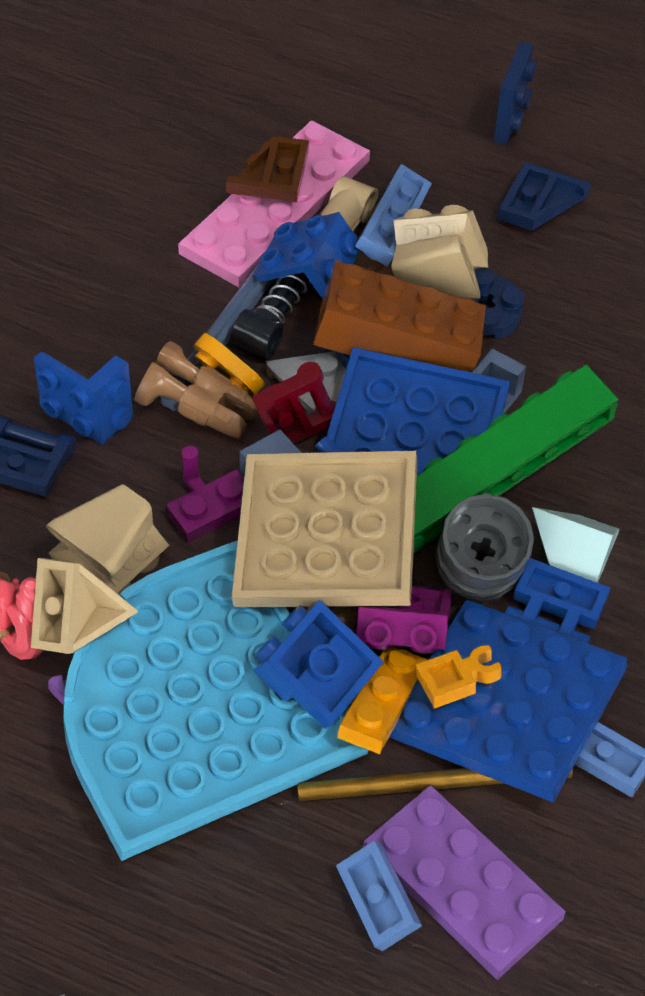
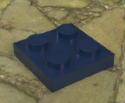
M519 43L502 83L494 142L508 145L512 132H519L524 116V111H521L522 108L527 110L529 108L533 89L528 88V82L533 81L537 67V61L532 60L534 47L532 44Z

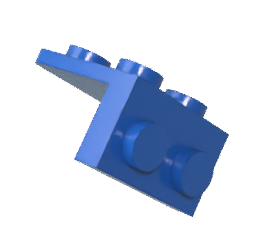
M340 212L324 216L316 215L308 220L295 223L286 222L274 232V238L266 252L261 256L254 276L259 282L304 272L323 299L335 261L353 264L360 252V249L355 247L358 238Z
M39 352L34 357L40 406L47 415L52 418H60L72 426L77 434L82 437H89L100 445L104 444L116 431L124 429L133 417L128 362L115 355L88 380L44 352Z

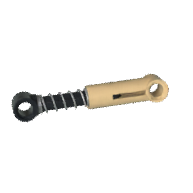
M341 176L334 185L329 202L320 215L324 216L340 212L354 232L360 222L366 223L373 214L378 200V189ZM304 272L278 278L277 285L270 289L269 296L263 299L262 305L253 311L249 309L243 310L233 326L231 344L265 359H270L281 342L285 314H290L293 311V303L300 301V293L307 292L306 285L311 283Z

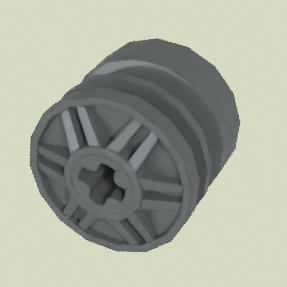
M490 494L471 496L455 505L445 520L434 559L437 575L445 588L451 589L452 594L461 600H469L477 604L494 602L509 594L521 578L524 567L531 556L534 536L529 519L520 507L508 499ZM478 552L486 555L483 561L475 559Z

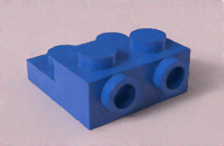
M318 600L307 609L299 605L288 615L282 623L287 631L280 639L272 636L257 651L255 655L261 662L253 671L285 702L294 698L326 729L335 723L383 664V661L321 600Z

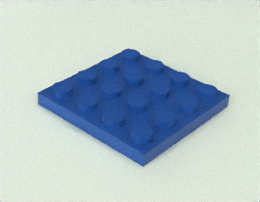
M353 347L327 436L337 448L341 446L346 452L416 451L418 476L433 459L438 457L444 459L456 451L457 446L465 438L471 435L477 437L489 429L491 423L504 412L510 381Z
M466 600L448 628L445 650L437 649L430 659L455 650L464 659L470 657L471 652L475 648L490 645L492 660L482 665L490 666L499 662L501 664L502 677L498 681L489 684L476 682V694L435 709L419 680H417L389 738L554 803L627 670V658Z

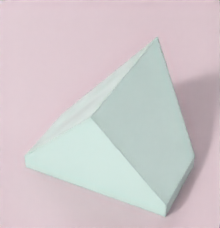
M532 507L549 565L598 583L618 536L619 528L577 514Z

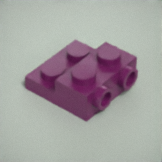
M412 586L411 606H359L357 636L364 643H367L368 647L379 650L390 649L393 645L408 646L412 651L418 653H434L437 649L445 650L452 590Z

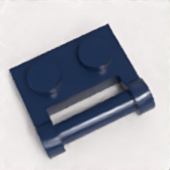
M0 415V483L47 497L66 461L70 460L74 454L76 437L62 434L59 437L15 424L12 418ZM9 438V439H12V440H16V441H19V442H22V443H26V444L33 445V446H36V447H39V448H43V449H46V450H50V451H52V452L50 453V452H47V451H43V450H40V449H37V448H33V447H30V446H26V445H23V444H20V443H16V442H13V441H10V440H7V439Z

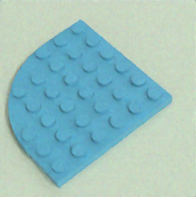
M238 540L167 566L127 587L119 595L139 612L74 652L64 692L63 722L66 744L78 779L121 861L368 754L369 750L337 738L339 726L348 712V708L344 710L332 726L325 729L294 698L285 702L253 671L261 662L255 654L272 636L280 639L285 634L287 629L282 623L290 613L286 607H234L232 590Z

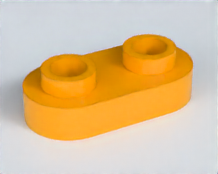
M203 333L193 345L198 352L194 357L202 366L207 367L208 365L214 370L217 369L233 385L235 384L242 390L247 391L248 395L254 396L264 387L265 382L253 369L211 335Z

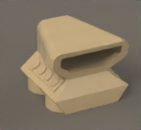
M459 205L445 206L439 214H431L426 210L414 208L408 210L404 217L394 220L396 249L392 261V271L395 277L419 286L432 287L439 292L460 298H480L479 285L474 269L488 268V249L473 210H467Z
M123 484L62 514L46 525L50 533L60 541L49 552L52 559L80 563L118 595L131 585V580L139 573L149 572L154 569L159 563V555L169 546L153 525L152 507L149 502Z

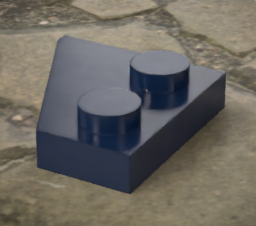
M525 162L499 208L498 220L533 231L587 198L591 183Z

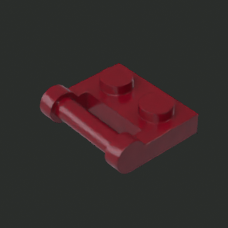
M306 362L298 368L296 375L278 384L270 385L262 392L251 397L270 434L281 430L293 444H296L330 426L336 402L331 400L323 384L324 375L318 363ZM307 392L310 393L316 406L315 412L306 415L298 398Z

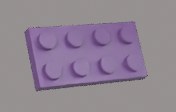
M431 785L364 840L363 848L374 840L382 844L404 890L496 980L504 975L564 919L566 911Z

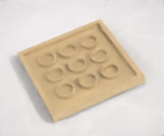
M416 451L247 454L232 590L234 607H298L299 605L310 607L318 600H321L326 606H411L417 482Z

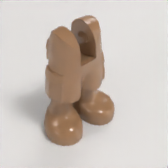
M172 341L163 346L156 363H151L139 384L134 401L142 406H149L159 396L173 399L179 402L178 412L182 416L195 421L196 424L207 425L223 434L238 439L247 429L245 420H252L258 411L247 391L242 390L235 384L233 385L226 376L224 377L208 365L207 367L202 366L199 369L184 356L181 346ZM173 375L178 376L193 385L186 386L179 380L174 378Z

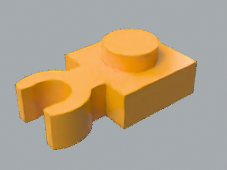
M490 645L475 648L471 652L470 657L464 659L455 650L416 664V676L434 709L476 694V682L493 683L498 681L502 674L499 662L490 666L482 665L492 660Z

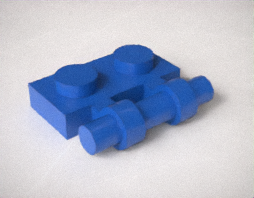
M530 558L515 589L513 600L526 604V609L522 611L508 606L505 614L589 644L591 636L576 631V627L580 624L595 630L611 588ZM541 610L564 618L562 624L560 625L539 617Z

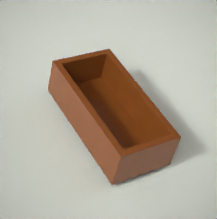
M335 261L323 295L313 345L351 355L352 349L355 347L472 373L481 355L486 305L476 303L469 298H460L439 292L432 287H423L409 283L395 276H386L369 271L355 264Z

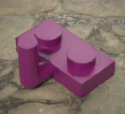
M186 446L181 452L183 482L191 492L166 504V515L187 543L239 518L244 487V478L238 470H234L206 484L199 476L198 450L194 446Z

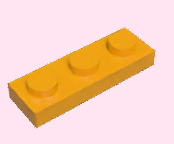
M394 646L383 650L379 657L383 664L356 696L339 726L337 736L341 740L377 754L381 753L395 728L418 680L416 664L428 660Z

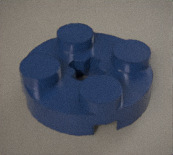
M488 268L475 269L480 298L471 300L476 303H487L492 306V308L486 306L483 334H495L494 339L505 337L512 333L520 324L524 293L511 281L494 275Z

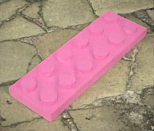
M311 120L293 137L309 140V153L297 202L231 194L178 243L179 254L239 288L260 262L261 256L266 252L274 238L276 229L286 222L295 223L310 219L329 201L333 187L341 176L352 179L370 161V150Z

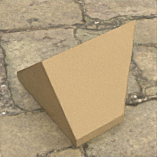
M38 558L31 648L65 654L74 653L139 612L80 563Z

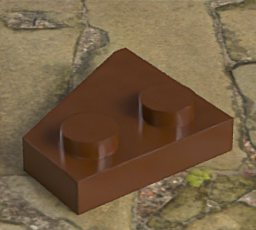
M272 136L262 145V149L259 152L252 154L245 161V169L236 177L231 174L227 178L226 193L297 202L309 153V140Z

